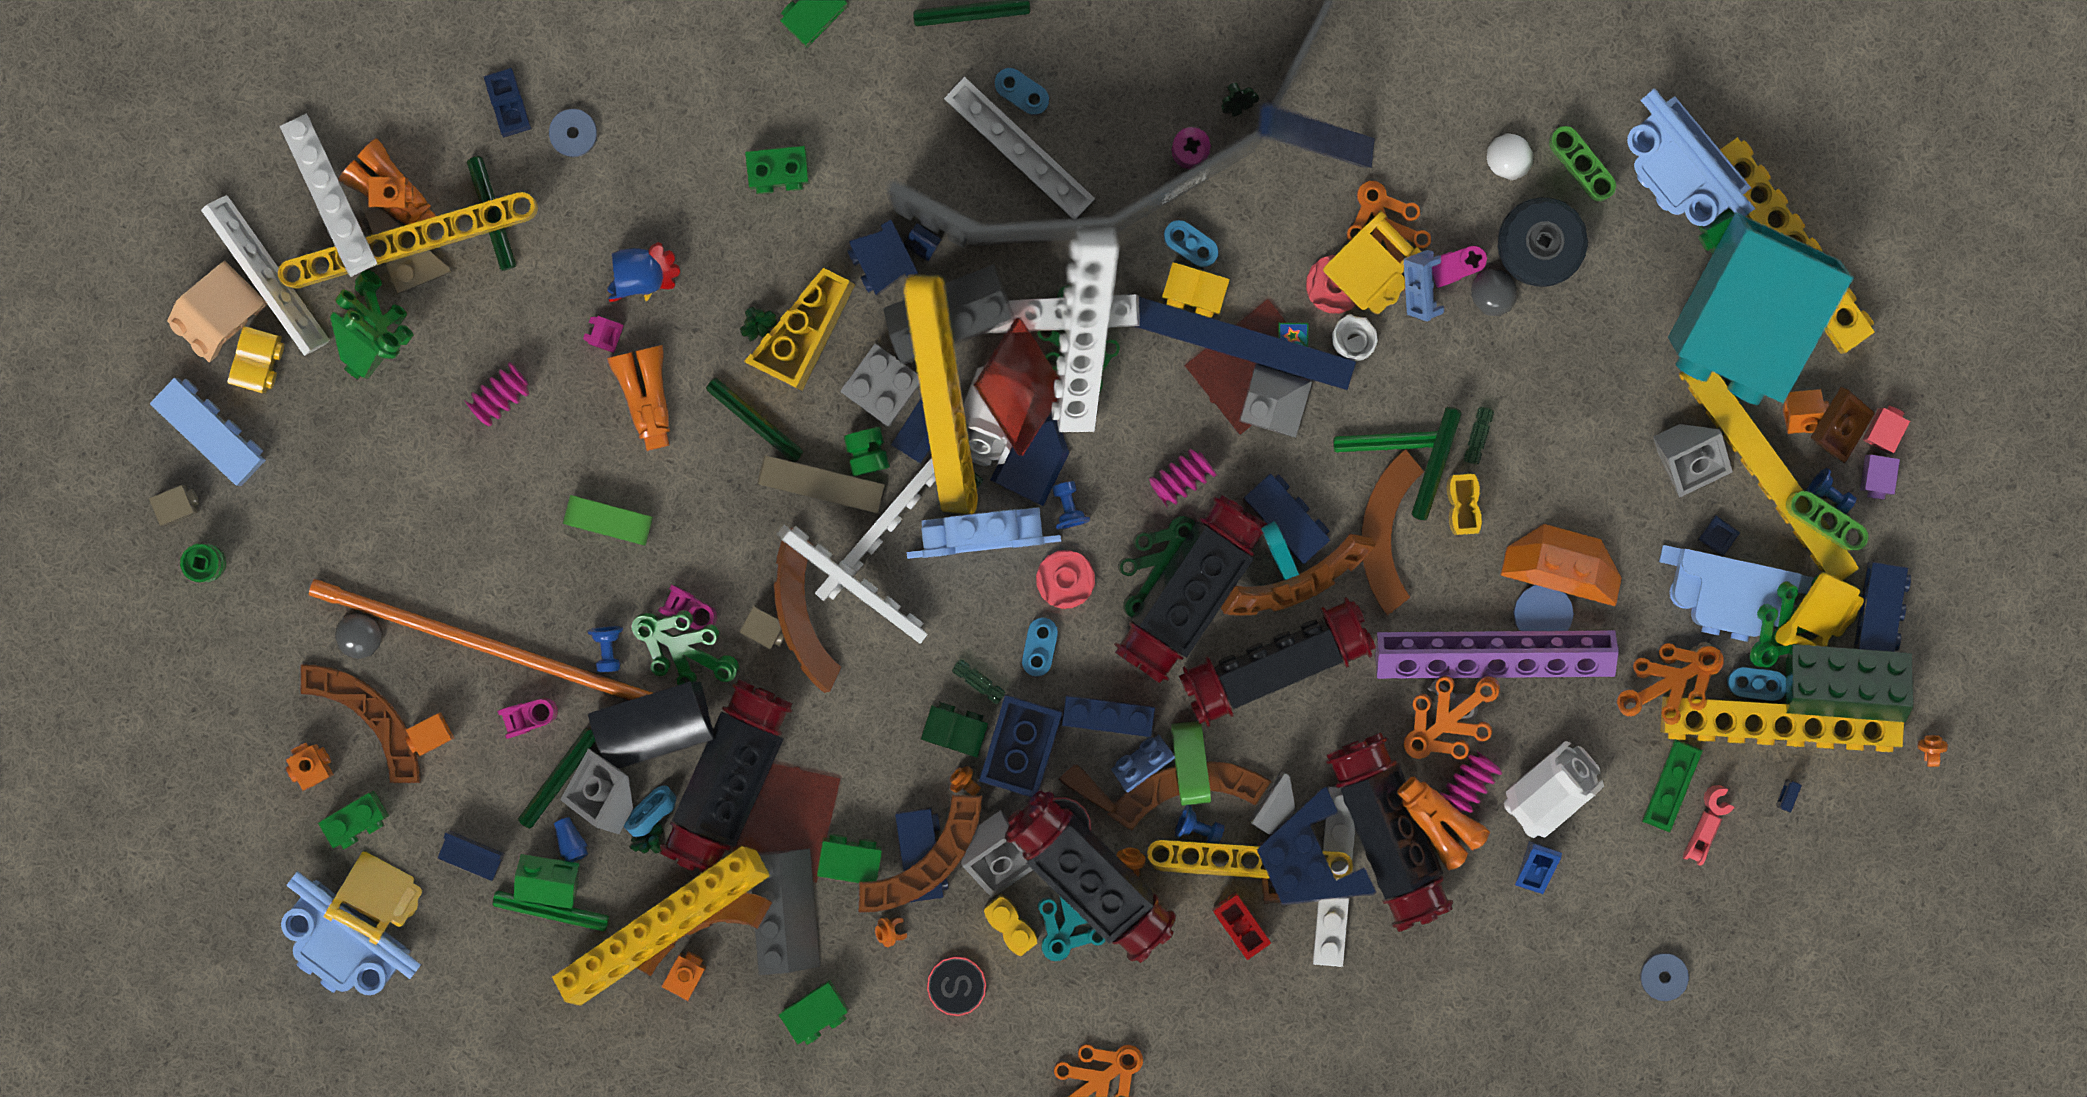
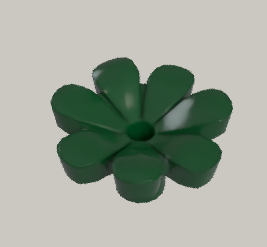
M1231 83L1227 87L1230 95L1223 98L1221 108L1224 114L1231 111L1232 116L1235 117L1242 113V108L1246 110L1253 107V103L1259 101V96L1251 87L1241 90L1238 83Z
M750 307L745 311L747 318L744 321V325L740 328V332L743 337L747 336L749 341L756 340L758 334L763 338L767 333H770L767 328L774 327L777 324L776 315L771 310L763 312L761 309L756 310L754 307Z
M657 822L647 835L632 836L631 842L633 843L630 844L629 848L634 852L640 851L643 854L649 852L650 849L655 854L661 851L659 836L664 830L662 825Z

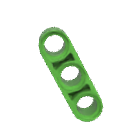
M1562 126L1556 129L1550 135L1549 146L1585 193L1595 201H1604L1611 197L1615 192L1616 182L1580 135L1569 126ZM1559 133L1567 134L1570 137L1571 144L1569 148L1558 146L1556 138ZM1578 156L1588 159L1589 169L1586 172L1579 171L1576 168L1575 160ZM1601 179L1607 183L1608 191L1605 195L1595 192L1593 185L1596 180Z
M1798 491L1792 493L1787 498L1786 509L1791 516L1845 550H1859L1867 544L1868 532L1861 524L1808 491ZM1800 496L1805 497L1808 501V509L1804 513H1800L1795 507V502ZM1826 512L1830 513L1833 517V525L1829 529H1825L1820 523L1821 516ZM1849 529H1855L1859 535V539L1854 545H1850L1846 541V533Z
M570 495L562 524L646 546L653 517Z
M1199 721L1171 724V731L1173 734L1172 740L1174 756L1176 757L1175 764L1181 806L1211 803L1202 724Z

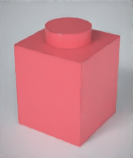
M1888 406L1887 409L1878 408L1862 440L1888 454L1894 453L1910 421L1903 418L1905 414L1903 411L1893 406Z

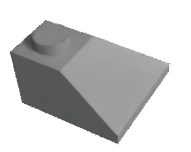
M1255 364L1239 421L1296 438L1312 380Z
M1679 424L1653 437L1658 455L1679 498L1733 472L1723 436L1719 429Z
M588 748L560 800L596 828L620 834L633 810L629 777L595 751Z
M1282 770L1280 771L1249 819L1253 825L1271 836L1296 814L1291 781L1288 774Z
M1001 810L977 826L971 843L961 861L963 868L991 898L1033 870L1027 864V860L1023 858V850L1016 843L1007 842L1004 839L1010 824L1007 822L1008 818Z

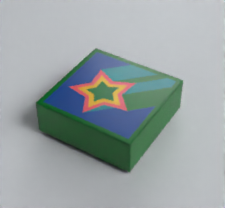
M1278 323V338L1308 347V323Z

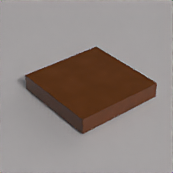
M1840 387L1810 438L1835 459L1845 463L1875 415V412L1852 392Z

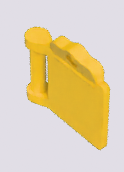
M1382 211L1378 212L1323 268L1324 273L1361 310L1369 308L1375 314H1380L1387 306L1397 303L1400 293L1405 289V277L1402 275L1404 272V261L1402 260L1399 263L1370 233L1377 228L1405 258L1422 252L1417 246L1413 248L1385 220L1387 216Z
M1822 572L1791 619L1776 632L1775 638L1777 643L1784 646L1798 644L1827 647L1832 635L1836 637L1841 636L1846 628L1855 621L1858 611L1864 603V599L1859 596L1860 590L1847 582ZM1799 626L1819 636L1810 641L1796 634L1797 627Z
M362 852L335 898L330 903L324 918L329 921L332 919L339 921L369 937V942L377 945L390 922L401 927L407 918L415 913L422 889L413 883L414 878L411 875L367 852ZM344 903L379 923L377 927H374L339 907Z

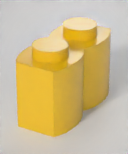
M1172 262L1162 298L1167 299L1166 305L1182 310L1185 305L1196 308L1195 314L1212 318L1213 313L1218 315L1220 313L1230 279Z
M243 326L236 355L231 366L228 384L260 393H266L267 388L272 389L277 375L273 371L275 360L281 359L284 351V343H281L282 336Z
M1475 474L1451 475L1448 478L1447 496L1452 505L1449 512V525L1454 535L1476 534L1480 532L1482 515L1476 504L1479 499L1480 487Z
M1000 894L984 907L987 921L995 930L1003 934L1006 945L1013 953L1022 956L1037 944V936L1033 927L1026 920L1019 917L1016 906L1008 897Z

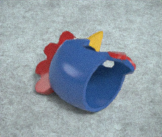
M659 242L651 245L649 250L628 248L613 252L612 262L615 280L607 288L608 292L612 294L608 298L609 302H615L635 294H643L645 301H648L652 293L659 290V288L673 289L675 287V280L673 278L680 274L679 265L673 264L675 254L672 251H664L663 244Z

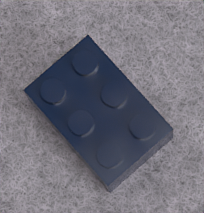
M1005 694L979 781L1029 797L1038 792L1062 711Z

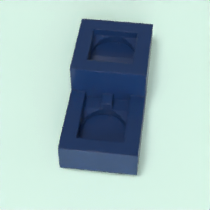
M509 68L483 76L502 137L505 138L530 130L531 125L513 69Z

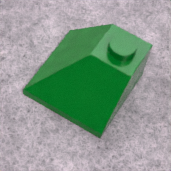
M333 312L330 319L340 360L346 364L344 370L357 380L361 376L369 379L384 358L375 353L372 340L358 328L357 330H350L342 323L344 315Z

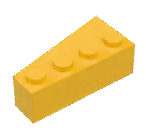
M823 268L801 293L794 305L783 314L777 325L770 333H767L761 340L760 345L752 354L750 353L744 362L803 391L855 284Z

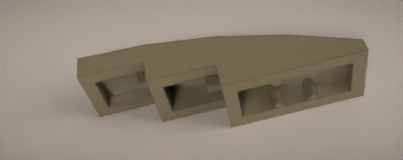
M766 455L763 457L757 481L759 485L878 513L885 485Z

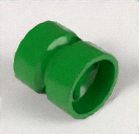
M881 427L843 436L847 452L853 454V457L849 460L853 476L890 468L887 451L881 449V446L884 444Z
M195 544L189 546L183 552L180 559V567L182 573L191 581L212 582L224 573L226 558L217 546L212 544Z

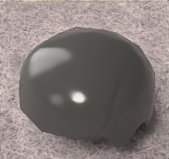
M1488 269L1478 274L1472 283L1471 296L1473 302L1483 314L1502 316L1510 312L1516 303V285L1513 279L1502 270Z
M353 613L344 616L336 625L335 640L339 649L345 655L362 659L372 656L379 648L382 636L378 623L371 617L362 613Z

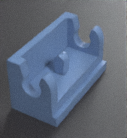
M1426 250L1403 259L1407 315L1424 321H1430L1431 318L1443 314L1444 306L1437 307L1436 301H1434V281L1432 278V267L1441 263V256L1434 257L1433 251Z

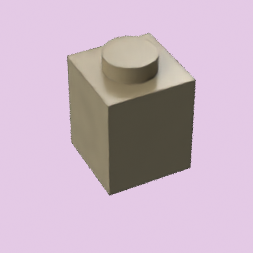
M180 485L149 498L160 526H168L199 513L196 507L200 505L199 498L193 488L189 489L187 485Z
M753 606L739 633L769 649H772L775 644L780 647L784 636L779 619L757 606Z

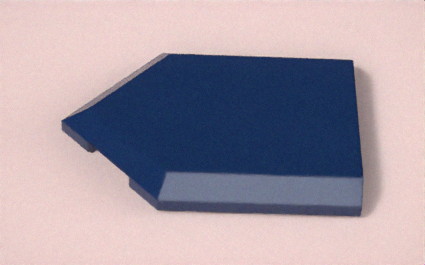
M1052 415L1020 425L1005 463L997 465L990 480L1044 506L1069 455L1063 433L1059 432L1057 420H1052Z

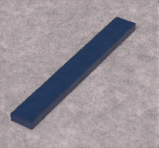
M1263 105L1259 130L1261 137L1356 166L1372 168L1375 138L1273 105Z
M1139 297L1140 326L1133 327L1348 390L1356 361Z

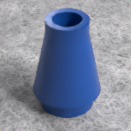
M567 817L554 823L561 858L568 862H575L588 855L586 849L588 845L572 823L571 818Z

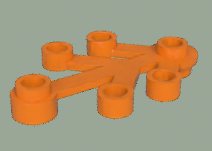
M1377 181L1365 182L1357 192V200L1361 208L1353 226L1347 230V239L1349 241L1353 239L1350 236L1352 229L1361 231L1365 227L1371 212L1373 216L1380 211L1386 215L1384 208L1402 214L1403 218L1407 221H1414L1420 215V208L1415 203L1406 204L1387 196L1385 187ZM1370 190L1376 191L1378 194L1377 200L1370 201L1367 198V192ZM1407 207L1415 208V217L1410 218L1406 215ZM1387 217L1385 218L1405 240L1412 242L1415 247L1424 249L1430 245L1431 235L1427 231H1415ZM1375 228L1372 236L1380 244L1383 240L1387 251L1400 263L1404 259L1402 253ZM1419 234H1424L1427 237L1425 245L1417 243V236Z
M1671 643L1662 645L1659 654L1663 662L1671 664L1676 660L1691 663L1682 669L1652 663L1646 658L1637 659L1633 664V669L1639 678H1647L1653 675L1664 679L1639 693L1633 690H1625L1620 693L1617 698L1620 712L1625 716H1635L1641 711L1642 705L1671 690L1667 705L1662 709L1661 714L1665 723L1674 725L1681 719L1679 707L1687 681L1696 675L1698 677L1694 691L1689 693L1688 702L1692 709L1702 710L1707 705L1705 693L1710 677L1718 673L1724 665V657L1719 649L1705 646L1699 649L1698 652L1676 648ZM1668 650L1674 651L1670 657L1664 656V653ZM1707 659L1714 660V663L1711 665L1704 664ZM1640 665L1648 666L1645 671H1638ZM1695 697H1702L1700 703L1692 702ZM1630 702L1636 703V705H1635L1634 708H1631V709H1627V708H1626V705H1627L1628 703H1630ZM1675 711L1676 715L1674 717H1666L1668 712Z
M1449 676L1440 677L1435 685L1438 692L1436 723L1427 730V711L1432 705V700L1426 694L1417 695L1413 700V708L1416 711L1414 730L1409 732L1404 740V748L1407 754L1413 758L1422 759L1431 752L1452 754L1456 759H1464L1470 751L1469 744L1464 740H1457L1454 743L1434 740L1443 732L1474 736L1478 741H1487L1493 732L1489 723L1480 722L1473 724L1457 721L1481 702H1491L1497 698L1500 693V684L1493 677L1487 676L1480 679L1475 687V692L1450 712V697L1455 683ZM1440 682H1449L1450 689L1443 690L1440 687ZM1482 687H1491L1492 694H1483ZM1418 699H1425L1427 707L1420 708L1417 704ZM1485 727L1488 730V735H1479L1478 728ZM1414 740H1421L1424 747L1416 749L1413 745ZM1462 745L1465 748V753L1458 754L1455 751V746Z
M1083 1044L1078 1049V1057L1081 1061L1091 1062L1092 1060H1098L1113 1064L1103 1071L1070 1066L1065 1061L1058 1062L1054 1067V1074L1060 1080L1072 1078L1088 1081L1068 1097H1089L1095 1091V1097H1107L1110 1080L1119 1074V1089L1114 1097H1130L1129 1091L1132 1074L1141 1069L1143 1055L1133 1045H1123L1115 1052L1096 1049L1092 1045L1090 1046V1044ZM1084 1048H1090L1093 1052L1092 1056L1088 1059L1083 1058L1081 1055V1051ZM1126 1054L1134 1057V1062L1131 1065H1126L1122 1061ZM1061 1065H1065L1069 1069L1068 1074L1065 1076H1060L1057 1073V1069Z

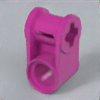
M1470 246L1456 252L1451 251L1440 255L1441 263L1432 267V276L1436 287L1448 285L1461 280L1465 276L1481 271L1487 262L1484 250L1477 246ZM1472 251L1473 255L1479 254L1480 260L1476 262V268H1473L1472 264L1466 265L1465 259L1469 257L1468 252Z
M671 584L669 588L671 592L664 606L658 609L660 613L672 616L681 610H686L693 616V622L690 627L699 630L703 629L704 626L696 622L695 615L698 610L706 609L710 614L709 622L706 625L716 624L717 613L712 606L695 598L691 593ZM679 618L682 623L687 624L684 618Z
M541 698L525 704L520 703L497 712L498 715L503 717L507 730L505 736L506 739L553 722L557 717L558 709L555 702L551 699ZM539 704H544L549 709V717L546 720H542L536 715V708Z

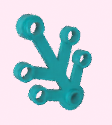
M1060 895L1065 920L1059 930L1054 916L1057 911L1056 903L1048 897L1042 898L1038 902V910L1043 915L1047 932L1042 941L1041 949L1045 957L1051 961L1065 959L1072 948L1090 943L1098 946L1106 941L1102 936L1099 940L1092 939L1093 933L1096 932L1093 927L1088 932L1070 936L1076 926L1087 922ZM1050 902L1052 904L1051 910L1044 912L1043 905ZM1060 942L1062 944L1061 949L1054 952L1052 950L1053 944Z

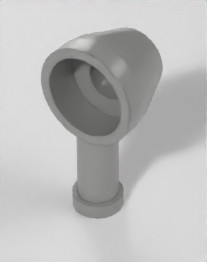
M1434 678L1427 689L1438 695L1435 687L1438 678ZM1440 682V687L1443 690H1449ZM1451 692L1449 712L1470 695L1465 693L1456 695ZM1478 706L1457 722L1468 723L1472 721L1478 713Z

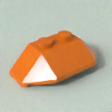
M1547 524L1541 525L1506 548L1500 574L1504 577L1611 606H1616L1622 579L1601 539Z

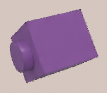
M1865 455L1860 490L1868 491L1867 497L1885 500L1886 494L1894 495L1900 459Z

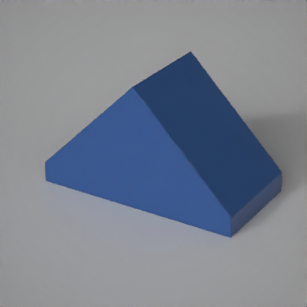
M1529 841L1515 885L1543 894L1562 857V853Z

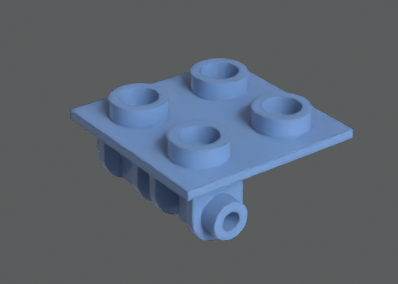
M1157 735L1154 738L1151 737L1143 741L1140 748L1131 755L1121 757L1116 762V766L1111 770L1128 793L1176 757L1160 735Z

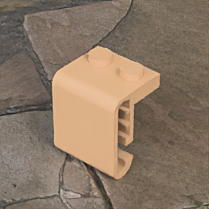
M223 261L179 297L167 322L174 333L178 336H183L191 344L193 351L198 356L204 357L210 363L219 354L223 344L247 324L248 318L253 314L257 316L266 307L267 303L226 261Z

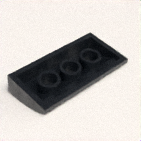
M690 681L588 713L592 732L602 757L617 769L715 740L702 682Z

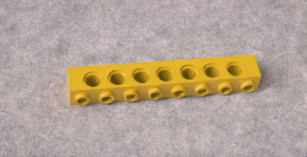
M1737 137L1719 149L1733 166L1742 164L1747 169V176L1744 180L1751 189L1743 195L1755 209L1746 217L1784 235L1794 237L1797 241L1823 252L1819 243L1813 237L1809 239L1804 232L1805 224L1796 213L1792 215L1786 206L1788 200L1780 189L1775 190L1769 182L1771 176L1766 168L1761 164L1758 166L1751 156L1754 155V152L1745 140L1741 142ZM1753 188H1759L1764 193V200L1761 204H1757L1751 199L1750 194ZM1771 212H1775L1781 217V225L1778 228H1773L1768 223V215ZM1849 287L1824 330L1840 354L1848 352L1875 333L1871 327L1874 325L1873 320L1865 310L1860 311L1854 303L1857 298ZM1840 309L1846 310L1849 314L1850 319L1847 325H1841L1837 321L1836 315Z
M1667 696L1662 697V709L1667 705L1669 699ZM1682 697L1679 707L1681 719L1678 723L1674 725L1665 723L1661 714L1660 732L1668 733V739L1686 740V734L1698 735V741L1715 742L1716 736L1727 737V742L1745 743V738H1756L1757 744L1775 745V740H1787L1786 746L1804 747L1806 741L1816 742V748L1834 749V743L1846 744L1847 750L1864 751V745L1876 746L1875 751L1893 752L1894 747H1903L1904 722L1788 714L1786 704L1707 699L1705 708L1694 710L1690 707L1688 698ZM1694 698L1692 702L1700 703L1702 699ZM1670 711L1666 717L1672 718L1676 715V712ZM1691 711H1696L1700 716V721L1697 726L1690 728L1686 723V716ZM1721 713H1726L1729 717V725L1725 729H1719L1716 726V717ZM1754 714L1759 719V725L1754 731H1749L1746 728L1745 721L1748 716ZM1784 716L1787 718L1789 725L1785 732L1779 733L1775 728V722L1779 717ZM1814 718L1818 723V729L1814 734L1809 735L1805 731V723L1807 720ZM1844 720L1847 723L1848 730L1845 735L1839 737L1835 733L1834 728L1838 721ZM1869 722H1874L1877 726V733L1872 738L1866 737L1864 733V728Z
M741 846L554 975L552 978L564 1001L579 1006L583 1005L768 878L770 874L758 852Z

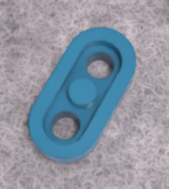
M1013 68L1003 69L997 74L995 89L1000 96L1030 115L1041 114L1047 109L1049 96L1042 86ZM1006 78H1013L1015 80L1014 87H1005L1004 80ZM1032 94L1040 97V101L1036 105L1028 101L1029 96Z
M1182 220L1173 221L1166 227L1164 231L1165 243L1197 267L1205 268L1211 266L1218 257L1216 243L1196 228ZM1180 230L1184 233L1182 241L1174 240L1173 233ZM1201 247L1207 248L1209 251L1208 257L1200 258L1197 254L1198 249Z
M1048 618L1034 620L1028 629L1022 665L1024 670L1031 676H1042L1051 668L1058 630L1055 623ZM1040 627L1048 629L1049 634L1046 638L1038 637L1037 630ZM1034 656L1042 658L1043 663L1040 667L1032 666L1031 659Z
M1738 667L1732 670L1727 677L1728 689L1732 694L1739 697L1775 701L1781 699L1786 694V678L1777 671ZM1741 676L1747 679V684L1743 688L1737 685V679ZM1769 680L1776 682V688L1773 691H1769L1766 688Z
M665 785L654 789L632 810L624 828L633 837L647 835L663 816L669 814L674 809L677 799L675 793Z

